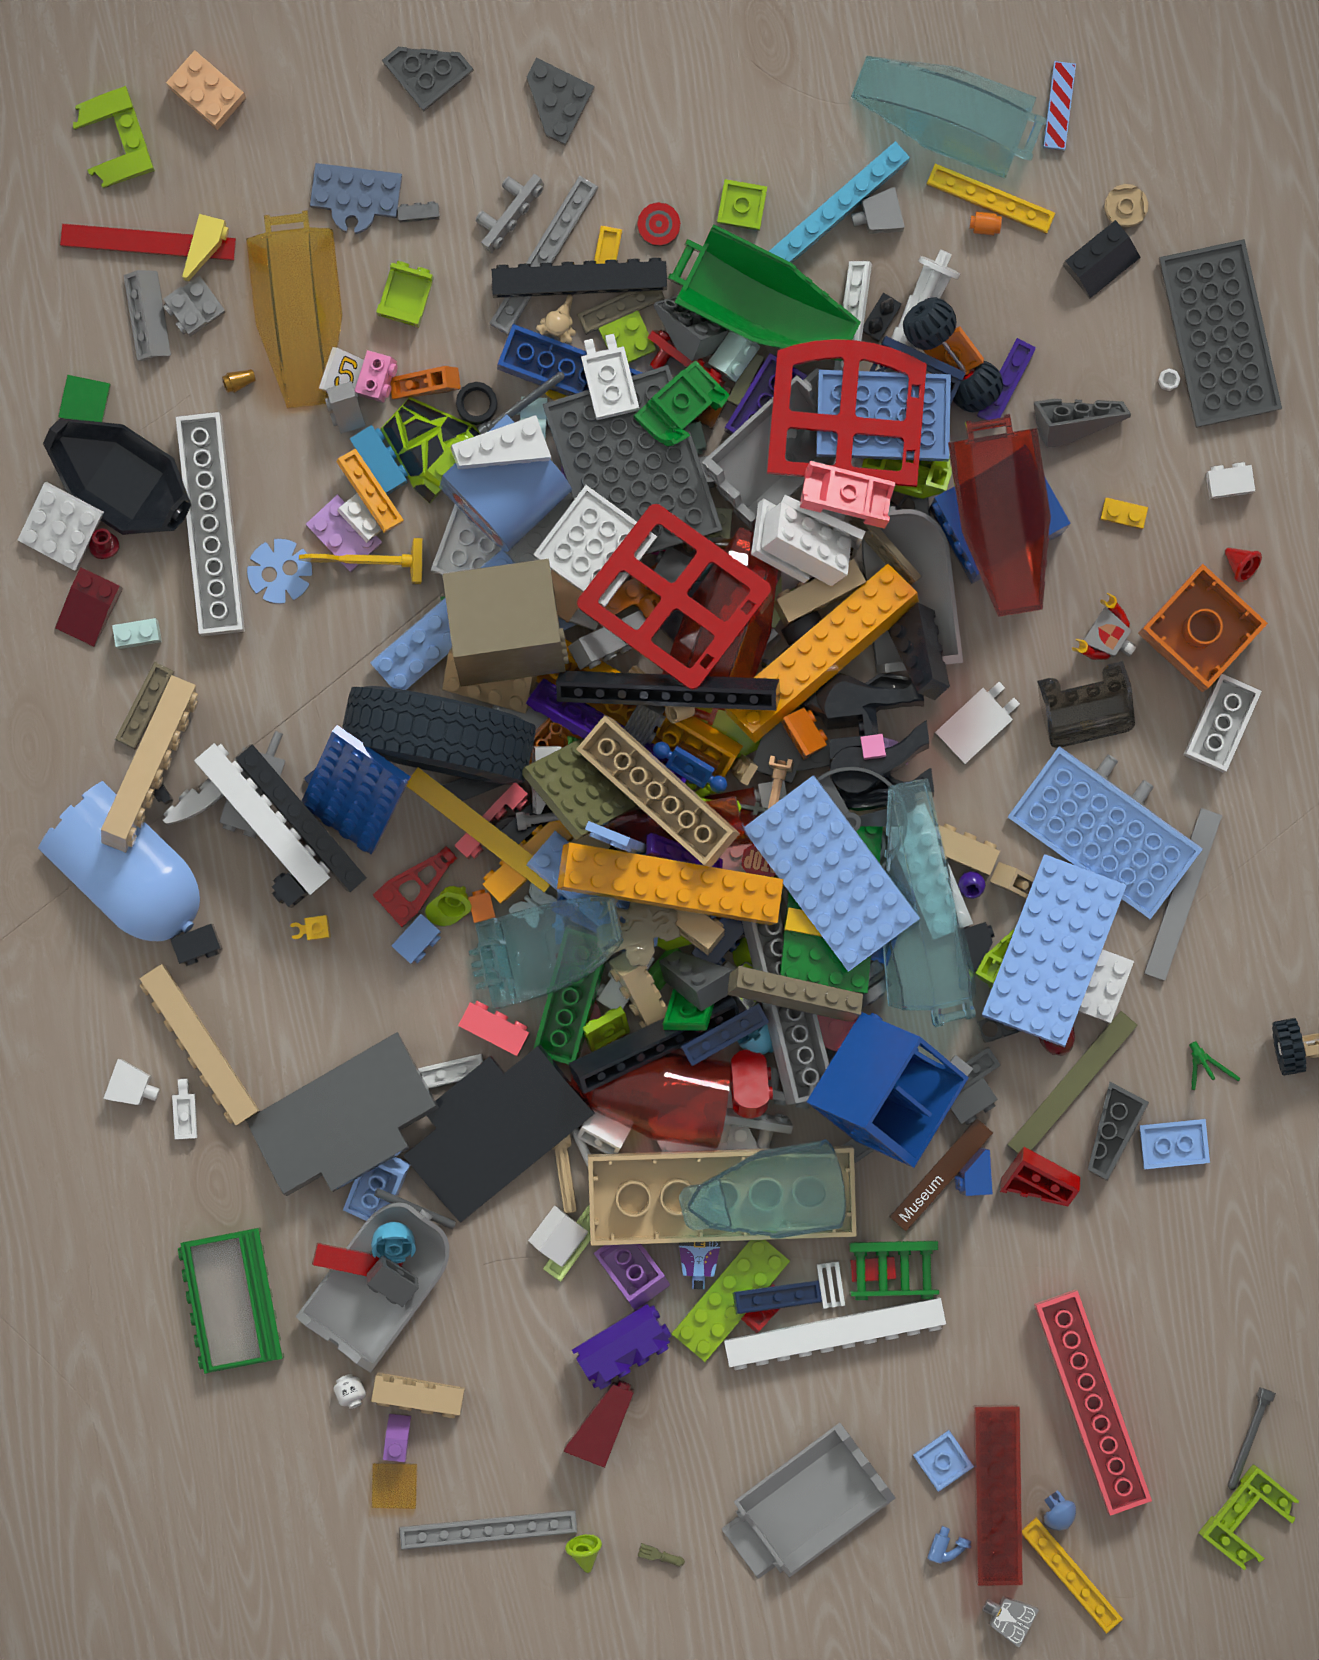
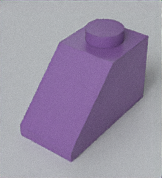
M389 1414L383 1460L405 1462L407 1460L411 1416Z

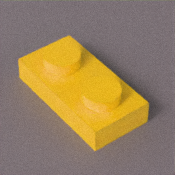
M1106 497L1100 520L1143 529L1148 507Z

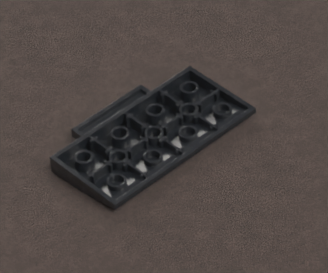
M541 1045L535 1047L506 1072L503 1071L492 1056H489L436 1100L439 1109L427 1115L436 1129L403 1156L461 1223L592 1117L595 1112Z

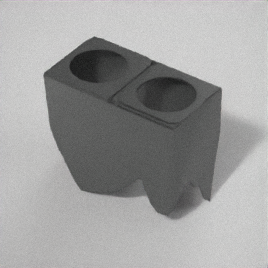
M797 429L796 438H787L785 454L791 462L809 463L817 458V431Z
M988 1018L977 1021L984 1043L993 1042L1021 1032L1017 1029L1007 1030L1002 1023ZM986 1022H994L997 1025L998 1031L995 1036L987 1037L983 1034L982 1027Z

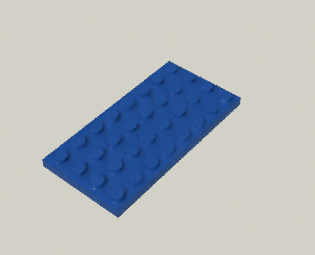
M337 725L328 739L302 798V803L312 814L320 818L323 824L334 828L343 838L351 840L357 844L360 850L372 855L411 776L371 748L363 746L361 741Z

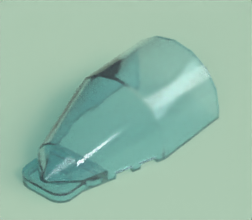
M826 1139L761 1150L700 1184L685 1187L679 1195L684 1221L692 1230L709 1228L735 1233L739 1231L755 1236L757 1234L766 1235L775 1239L839 1229L843 1226L846 1212L845 1186L841 1167L832 1144Z

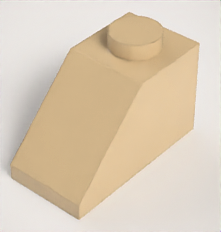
M998 862L990 882L1027 899L1035 878L1017 868Z

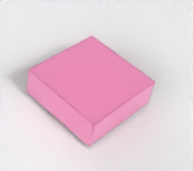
M883 734L860 738L864 760L886 757Z

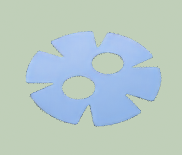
M274 539V552L265 542L251 555L250 559L261 566L247 567L248 580L255 593L267 587L263 596L264 600L273 603H285V590L295 600L308 588L309 583L299 576H312L311 562L299 561V555L307 554L304 549H301L292 556L296 547L295 542L286 539ZM287 560H293L297 563L298 570L294 575H286L283 572L282 566ZM266 567H273L277 572V577L272 582H266L262 578V571Z

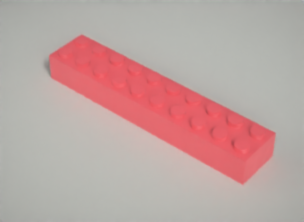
M1072 1290L1035 1303L1036 1312L1107 1513L1111 1516L1151 1502V1496L1078 1291Z

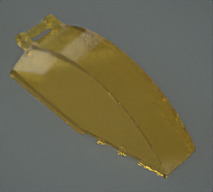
M308 210L302 211L300 214L273 217L264 215L266 232L246 238L256 326L287 409L326 404L325 398H329L326 391L319 389L332 347L338 348L343 316L333 229L310 227ZM303 222L304 228L273 232L271 227L272 225Z

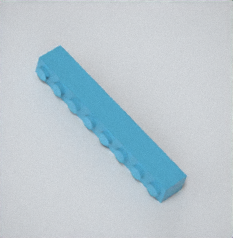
M895 141L769 250V252L791 263L796 261L856 209L864 199L871 196L909 163L910 157Z

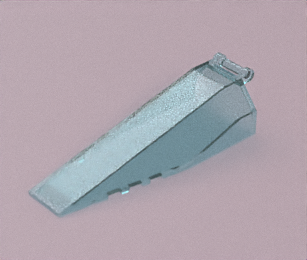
M924 778L889 786L888 821L886 824L888 847L885 850L884 856L887 858L886 873L920 919L883 946L888 1006L900 1010H931V1020L934 1027H940L944 1023L963 1018H975L976 1011L973 1007V999L976 994L975 971L954 892L929 779ZM962 1004L963 1010L941 1014V1009Z

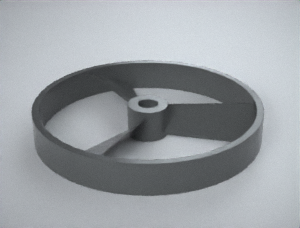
M860 767L836 768L819 776L817 780L855 831L860 826H902L901 836L896 848L880 864L884 868L900 850L906 834V811L897 790L881 775ZM848 770L872 774L888 785L895 794L899 805L858 816L856 813L849 812L829 775Z

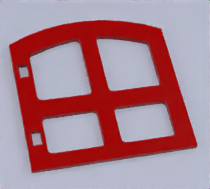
M833 339L812 341L778 350L767 474L805 477L806 468L809 463L791 462L785 459L787 431L789 429L834 432L837 434L836 463L829 466L892 481L897 486L917 487L927 364L899 350L857 340ZM840 358L844 361L840 413L838 415L790 410L792 369L795 365L825 359ZM861 361L879 364L908 376L906 419L904 421L856 416L858 374ZM912 386H919L918 398L911 397ZM855 435H868L902 439L904 442L902 469L900 471L853 467L851 464L853 437ZM907 451H914L913 463L906 462Z

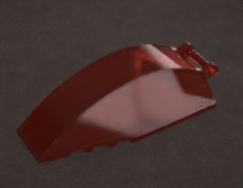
M1010 414L1004 415L1003 418L973 423L971 420L965 421L968 439L948 443L963 536L998 617L1043 610L1051 514L1037 428L1013 432ZM1004 426L1006 428V433L974 438L973 431Z
M739 527L724 551L766 580L771 586V593L708 676L754 678L772 631L778 569L751 555L754 532ZM714 564L692 596V599L721 620L728 621L749 594L750 589ZM748 601L742 611L747 615L755 604ZM684 614L669 655L687 668H692L713 641L714 636ZM707 655L700 665L706 669L713 658ZM695 708L693 716L708 721L707 724L713 726L718 710L725 711V709L713 708L712 712L709 713Z

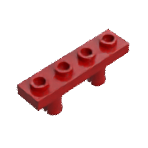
M652 330L647 337L658 345L660 349L650 363L653 369L665 366L670 357H674L686 367L694 362L676 349L673 341L670 340L669 334L664 330ZM701 358L696 360L721 387L726 383L721 378L723 375L714 368L711 370L704 365L706 362Z

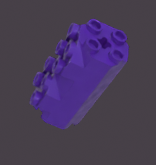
M648 1303L572 1349L573 1354L578 1352L579 1355L576 1359L589 1381L595 1380L592 1383L594 1388L604 1389L612 1383L611 1379L618 1375L619 1378H622L630 1373L632 1365L637 1364L640 1367L650 1360L649 1356L656 1352L657 1355H660L669 1349L667 1344L670 1343L669 1338L672 1334L666 1324L661 1326L658 1321L660 1314L654 1305L649 1306Z

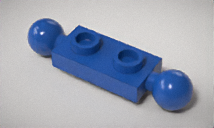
M658 742L654 745V756L658 759H668L667 768L702 789L708 783L711 790L715 793H722L726 790V779L722 776H712L715 770L712 766L678 746L672 752L669 745L665 742Z

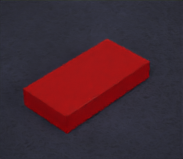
M887 1257V1280L896 1279L894 1257ZM878 1258L865 1259V1281L879 1280ZM850 1260L852 1282H857L856 1260Z

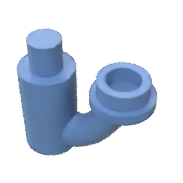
M942 1526L940 1533L935 1534L927 1559L940 1564L942 1562H949L959 1556L966 1548L971 1549L972 1541L959 1537L958 1541L956 1540L955 1542L958 1546L946 1552L950 1541L948 1537L950 1528Z

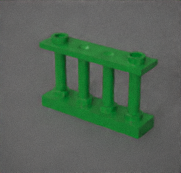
M938 1241L848 1242L849 1252H854V1256H856L857 1291H850V1296H855V1300H868V1296L921 1295V1299H934V1295H939L938 1289H932L931 1254H933V1250H938ZM889 1251H898V1255H900L901 1290H888L887 1255H889ZM911 1251H920V1255H922L923 1289L910 1290L909 1255H911ZM867 1252H876V1256H878L879 1290L866 1291L865 1256H867Z

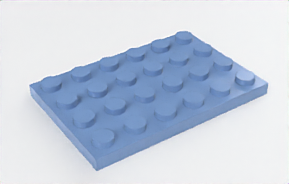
M819 370L817 413L838 415L840 413L842 370ZM859 371L856 416L904 421L906 419L908 376L896 372ZM926 374L919 456L921 461H949L951 374ZM912 386L911 397L918 398L919 386ZM817 431L816 457H836L838 438L836 433ZM855 435L853 437L852 458L902 460L904 442L900 438ZM914 451L906 452V460H914Z

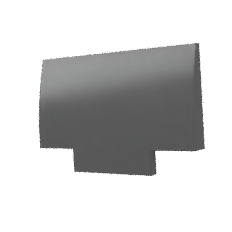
M396 1032L246 1119L282 1193L289 1196L321 1176H324L331 1191L335 1192L409 1149V1146L401 1130L439 1109L402 1038Z

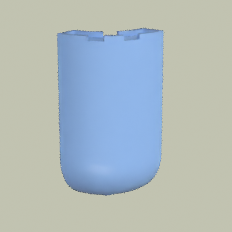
M103 781L99 782L82 794L83 800L75 807L70 805L60 815L59 818L62 821L55 829L52 827L48 830L38 849L110 920L129 935L147 941H164L182 932L187 933L194 925L193 921L200 904L198 885L191 869L145 822L141 828L137 827L136 841L132 848L128 847L126 853L101 843V828L117 794Z

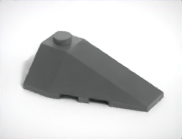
M1048 399L1034 402L1039 436L1047 448L1068 445L1131 417V413L1123 401L1097 400L1094 404L1082 403V400L1075 399V403H1062V399Z

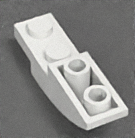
M207 779L201 785L200 789L202 791L200 793L193 788L190 791L186 789L178 798L180 802L177 806L174 807L172 805L164 813L166 818L163 821L170 825L190 819L210 808L224 795L211 780Z

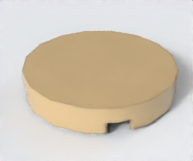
M1123 184L1116 186L1109 192L1105 200L1104 210L1106 216L1111 223L1116 220L1122 228L1137 226L1143 221L1148 212L1147 197L1143 191L1134 185Z

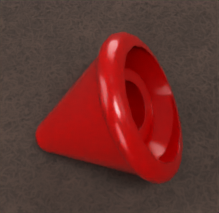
M1236 548L1225 549V555L1237 582L1248 580L1261 564L1262 554L1259 551Z

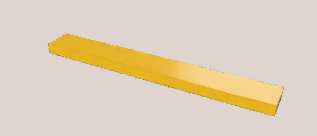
M420 768L414 771L407 784L410 790L541 891L546 892L550 884L527 866L533 855Z

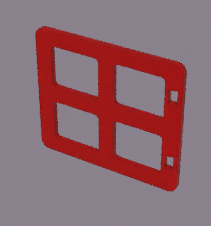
M652 504L578 598L577 605L583 613L689 689H697L771 593V586L762 577L659 504ZM657 525L664 527L697 552L674 583L668 582L634 557L636 551ZM710 563H714L750 589L749 594L728 621L721 620L687 595L690 588ZM620 572L628 573L661 597V601L637 630L630 627L598 603ZM750 601L755 605L746 615L742 609ZM674 610H679L714 636L713 641L692 668H687L652 642L654 635ZM709 655L713 660L704 669L700 664Z

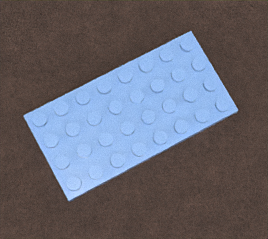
M1060 746L1008 815L1009 819L1075 866L1126 884L1122 899L1149 919L1153 917L1203 849Z
M814 775L742 828L779 879H783L784 886L848 972L920 919Z
M1044 854L982 1016L1065 1047L1127 885Z

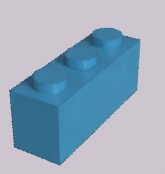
M370 425L351 437L350 441L385 493L389 495L408 483L405 478L408 476V473L402 464L398 466L394 461L397 456L391 446L386 448L382 442L385 437L380 429H374Z

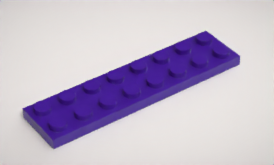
M544 678L526 702L534 711L542 713L554 723L564 726L571 733L579 735L584 739L605 715L586 703L557 702L556 685ZM646 743L644 747L654 756L653 747L655 744ZM658 759L666 766L668 759ZM669 769L683 783L686 782V778Z

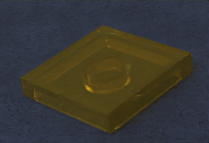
M373 1463L372 1508L416 1509L417 1464Z

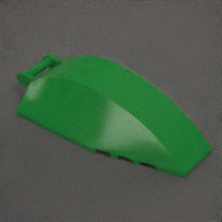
M714 224L703 246L691 240H686L684 244L686 247L673 273H670L667 278L671 282L682 286L674 302L675 304L754 343L783 349L812 341L852 340L861 323L841 304L839 305L828 293L813 283L809 277L800 272L794 264ZM693 251H697L699 255L687 279L680 278ZM839 358V359H831V360L840 361V362L842 361V359H840V358Z

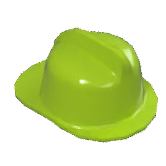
M464 885L461 887H445L439 896L426 906L425 914L427 919L438 926H450L471 911L472 905L468 899L466 887Z

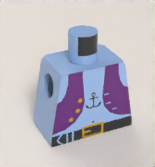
M721 1241L679 1243L683 1276H692V1289H705V1276L714 1277Z

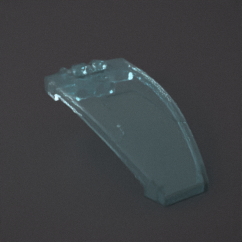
M590 896L556 901L475 923L479 944H477L478 948L469 951V956H480V961H475L471 966L472 968L482 967V969L474 971L473 975L474 977L484 976L485 982L478 983L476 989L489 988L493 1009H502L556 992L595 971L623 943L624 940L615 898Z

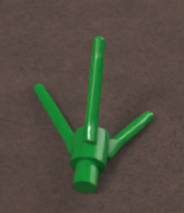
M1197 1041L1189 1044L1193 1057L1192 1090H1196L1197 1070L1201 1064L1211 1080H1215V1076L1207 1061L1230 1077L1240 1081V1077L1205 1053Z

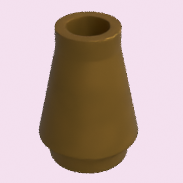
M249 369L226 373L225 376H222V381L227 393H235L250 383L255 382L256 378L253 370Z

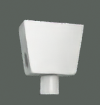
M118 1059L104 1099L141 1105L144 1097L156 1101L160 1089L148 1085L151 1075L122 1059Z

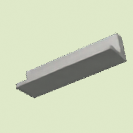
M137 270L123 275L137 361H145L153 357L170 356L171 352L157 271Z

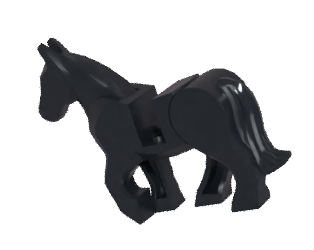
M787 647L786 649H784L777 657H779V656H780L783 652H785L789 647ZM762 659L761 667L765 669L773 660ZM837 673L799 705L807 711L811 710L813 715L821 717L827 730L859 726V736L830 739V770L841 767H860L881 775L899 793L906 813L911 812L915 808L916 801L934 797L931 768L909 782H903L891 776L892 773L902 768L918 753L929 749L927 720L915 727L901 742L885 748L886 757L863 759L860 738L878 734L876 713L879 710L913 706L924 707V695L917 692L910 677L880 673L866 683H863L849 675ZM848 770L830 775V779L849 810L863 811L899 805L895 794L888 785L872 774Z

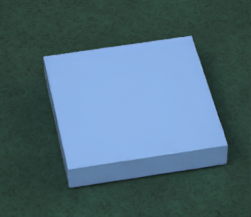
M949 1430L913 1454L938 1492L974 1468V1465Z

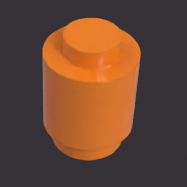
M976 212L975 216L971 215L970 229H973L975 234H1000L1002 216H997L995 213Z

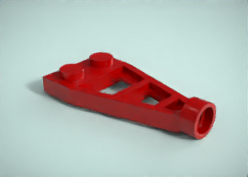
M445 846L438 854L388 880L373 896L395 921L403 927L419 913L449 866L458 858ZM442 855L446 858L448 862L442 861ZM427 866H432L436 870V875L430 883L425 884L418 877V873ZM409 880H415L421 888L420 893L412 902L407 901L399 891V887Z

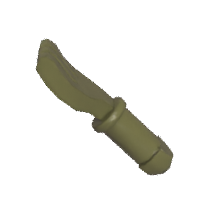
M641 1543L638 1553L639 1557L648 1560L661 1559V1562L674 1564L678 1567L683 1566L685 1563L681 1556L671 1555L665 1551L662 1553L653 1546Z

